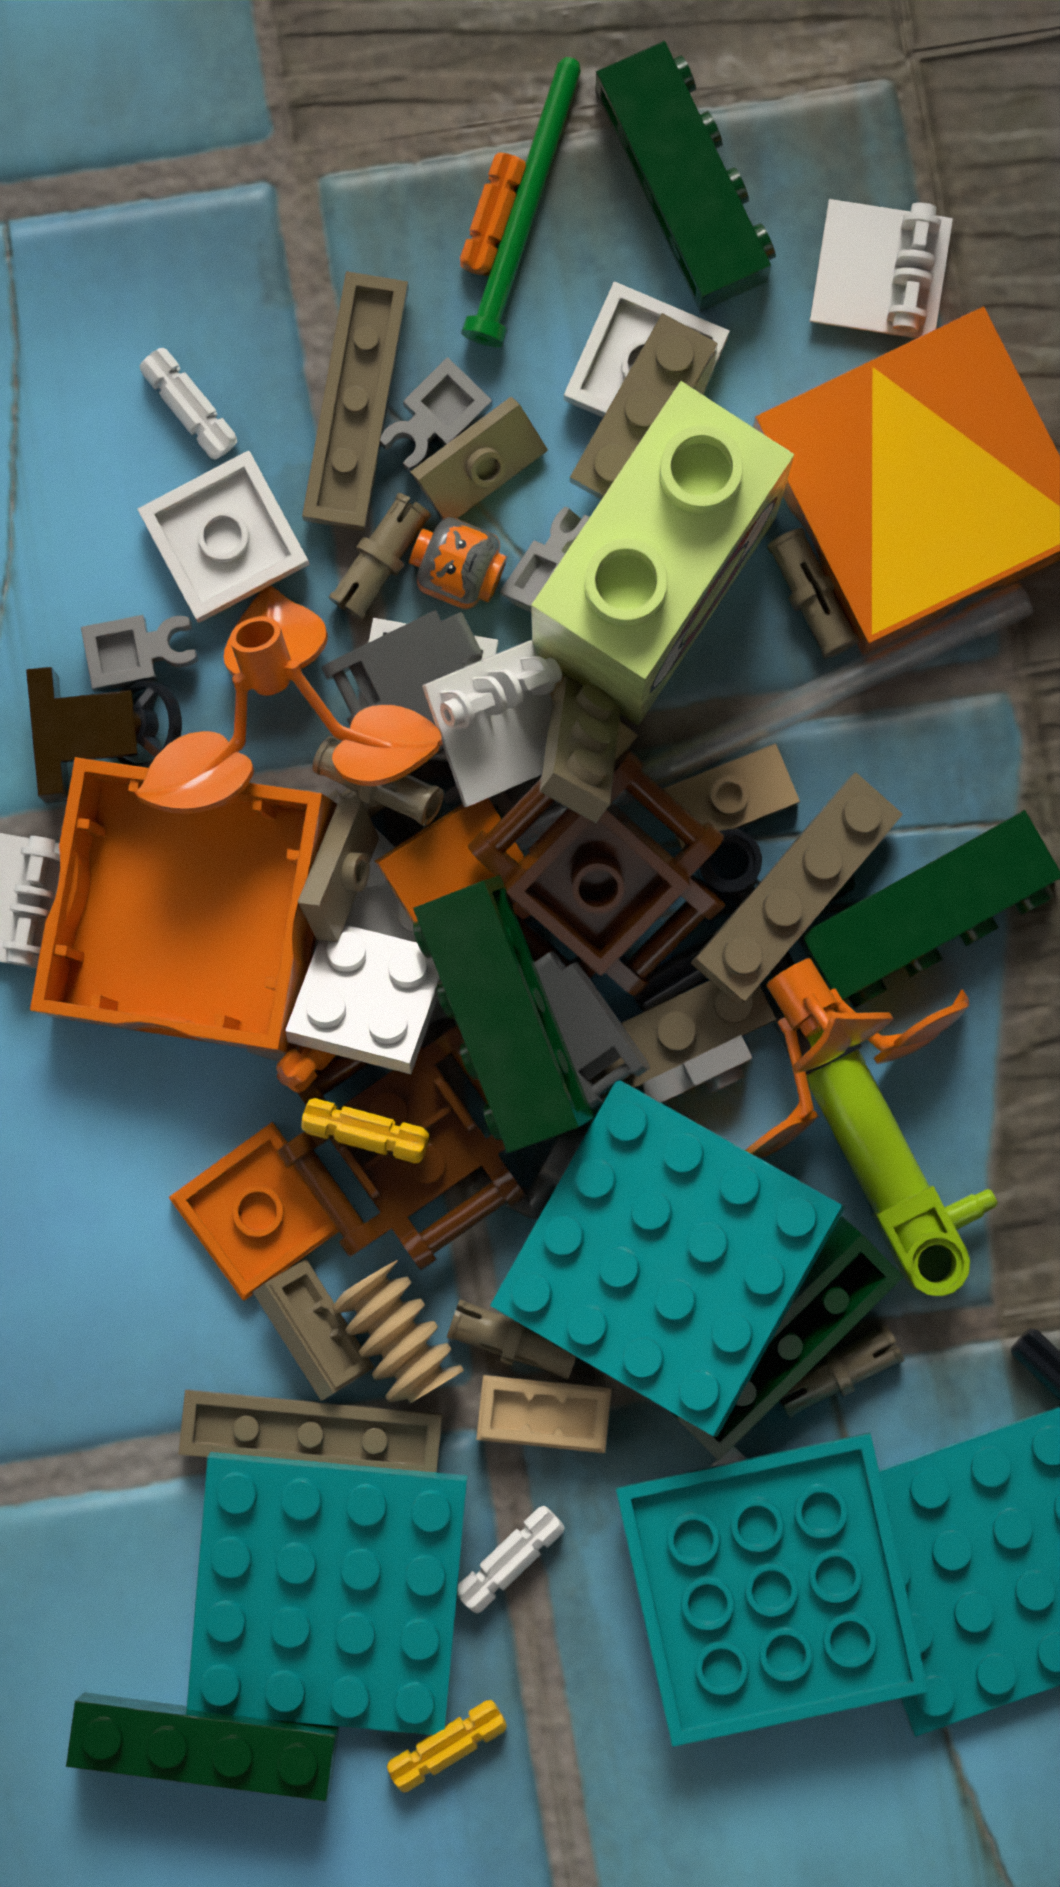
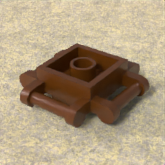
M626 750L615 759L610 805L597 823L568 808L530 847L529 853L518 864L506 851L555 801L540 792V779L489 833L481 831L467 846L476 859L495 876L501 875L506 893L512 905L515 902L519 903L577 955L576 958L569 961L516 914L534 963L547 953L555 951L566 967L578 961L589 978L595 973H598L600 976L606 973L626 992L636 997L650 983L647 976L705 917L712 920L725 907L724 902L716 892L706 883L692 875L716 851L724 835L711 823L707 822L702 825L643 772L644 763L630 750ZM624 790L631 794L685 843L684 848L675 857H672L612 803ZM680 896L686 900L629 959L622 956Z
M458 1024L427 1047L423 1048L421 1045L411 1074L392 1070L337 1109L342 1110L346 1106L394 1119L393 1121L396 1122V1126H401L405 1122L423 1127L429 1133V1139L421 1162L412 1163L397 1159L391 1151L383 1155L339 1143L337 1140H334L333 1135H330L328 1139L307 1134L306 1132L296 1136L276 1151L287 1168L292 1165L340 1232L343 1239L339 1241V1244L349 1258L392 1229L413 1261L422 1271L437 1260L434 1256L437 1251L506 1203L512 1208L527 1197L498 1156V1154L506 1150L503 1140L497 1141L493 1135L487 1138L484 1136L436 1067L437 1064L452 1055L485 1104L488 1103L479 1079H472L463 1064L460 1045L464 1043V1039ZM336 1055L323 1070H315L314 1072L318 1076L306 1090L297 1094L305 1105L313 1098L327 1101L324 1097L325 1094L369 1063ZM329 1140H331L380 1211L379 1214L366 1223L363 1222L314 1151ZM483 1167L492 1182L419 1233L409 1218Z

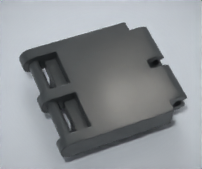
M434 610L328 662L321 669L327 680L334 679L351 713V716L347 718L349 725H351L355 715L363 710L345 674L348 671H351L368 707L377 705L404 707L419 713L435 725L422 685L465 668L463 664L482 655V651L462 612L441 621L437 611ZM443 745L439 747L438 752L434 756L444 752Z
M551 951L536 961L535 966L591 1109H594L604 1101L602 1094L611 1089L615 1082L622 1081L632 1073L639 1077L649 1070L650 1067L644 1055L577 961L566 967L557 953ZM622 1057L625 1062L594 1084L592 1081L593 1077Z

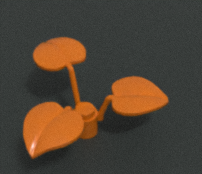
M270 585L258 594L243 613L231 632L224 649V663L228 672L233 676L232 681L236 689L233 737L228 742L219 733L201 731L188 733L177 738L155 757L149 766L143 784L135 793L142 803L150 807L180 814L213 810L233 800L246 788L254 774L252 761L244 754L239 753L246 743L248 691L253 689L260 695H274L283 691L289 685L290 680L294 682L330 733L336 739L342 741L333 751L332 761L338 774L350 783L360 786H379L394 782L413 772L438 752L439 747L443 745V740L439 729L427 718L413 710L395 705H377L364 708L355 715L350 729L339 724L301 671L302 668L316 660L324 650L328 641L325 624L313 611L289 600Z
M810 958L794 964L775 976L766 986L785 1016L777 1024L785 1035L799 1103L785 1121L768 1131L745 1151L758 1158L773 1154L798 1137L819 1117L813 1107L806 1076L807 1070L832 1061L843 1054L848 1047L855 1046L866 1040L881 1051L873 1057L877 1065L914 1053L933 1041L969 1007V998L965 991L960 990L952 1006L927 1016L904 1033L884 1036L878 1032L894 1019L891 1013H856L842 1000L836 988L832 990L828 988ZM800 1028L805 1037H810L823 1030L824 1032L816 1044L802 1056L796 1030Z

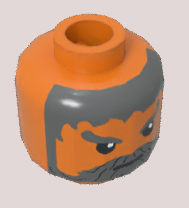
M448 517L438 524L434 533L424 528L421 530L412 550L409 564L419 567L417 586L420 591L461 609H471L478 604L480 599L488 603L490 602L503 574L508 556L499 553L500 541L495 534L459 519Z

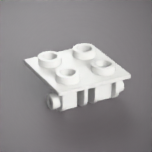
M829 199L810 322L915 339L935 330L953 218L936 216L937 207L928 203H913L910 212Z
M532 640L422 685L435 725L441 733L443 748L464 807L471 806L542 775L552 707L550 693L554 690L555 683L561 681L562 672L555 659H544L537 656Z
M0 833V962L37 969L45 921L55 900L59 883L60 851L59 843H55L56 840L39 836L26 838Z

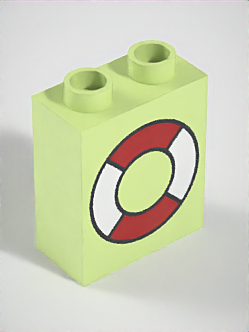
M680 381L532 603V643L537 656L544 659H555L564 677L568 676L582 685H594L605 691L613 699L614 703L621 707L620 714L636 725H639L775 521L795 454Z

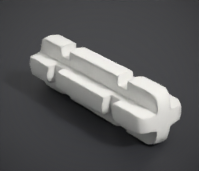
M159 348L141 362L139 366L142 375L154 389H161L159 394L163 401L191 435H198L196 438L198 444L211 459L216 460L224 456L236 445L237 437L234 431L223 418H216L218 415L216 409L186 372L179 373L181 368L167 349Z
M538 1507L524 1521L526 1527L523 1530L519 1531L516 1529L480 1563L479 1566L482 1569L477 1574L472 1571L458 1584L457 1596L472 1612H482L496 1598L494 1592L498 1588L506 1589L540 1556L541 1553L538 1550L543 1545L548 1548L563 1534L565 1529L563 1523L548 1507Z

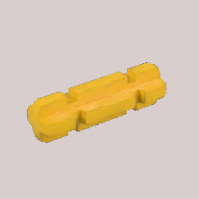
M316 1098L308 1101L302 1115L301 1128L307 1134L328 1139L330 1135H333L334 1140H337L339 1143L383 1155L391 1151L395 1158L412 1163L421 1162L429 1139V1133L423 1127L405 1122L401 1126H396V1122L393 1121L394 1119L346 1106L342 1110H337L335 1103Z
M486 1700L468 1711L470 1717L465 1720L458 1717L447 1724L442 1731L429 1735L416 1744L417 1749L412 1753L407 1749L392 1758L386 1767L396 1787L402 1793L409 1792L425 1782L426 1774L431 1772L434 1776L478 1749L477 1743L484 1740L487 1743L504 1733L507 1723L498 1706L492 1700Z

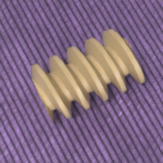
M396 1260L344 1291L332 1308L336 1314L356 1311V1316L345 1330L349 1336L369 1333L370 1337L358 1351L362 1358L377 1355L383 1356V1360L372 1372L375 1380L396 1378L397 1381L385 1395L388 1402L408 1399L412 1403L460 1374L464 1369L461 1365L441 1368L440 1364L451 1351V1347L448 1343L428 1346L426 1343L438 1326L435 1321L414 1323V1318L425 1304L421 1298L401 1301L400 1297L410 1286L411 1280L408 1276L388 1279L387 1274L398 1262Z

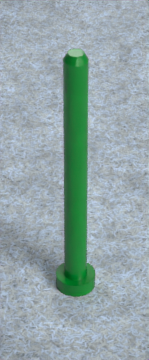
M564 57L557 64L528 153L526 168L521 183L518 185L517 195L499 243L477 315L466 316L461 330V334L464 337L485 346L502 347L508 330L500 322L581 73L580 63L574 58Z

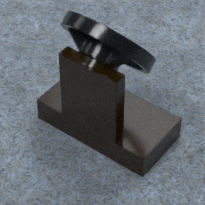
M52 667L26 669L38 796L45 804L67 801L69 793L67 762H74L75 757L91 760L117 758L125 765L149 768L155 757L168 744L181 737L182 716L179 704L173 693L160 683L136 681L128 684L119 692L61 697L59 676ZM147 688L146 691L137 700V702L133 705V695L136 692ZM158 695L166 706L169 718L168 735L163 748L156 738L159 722L153 710ZM137 744H140L154 758L148 762L140 763L131 756L138 755Z

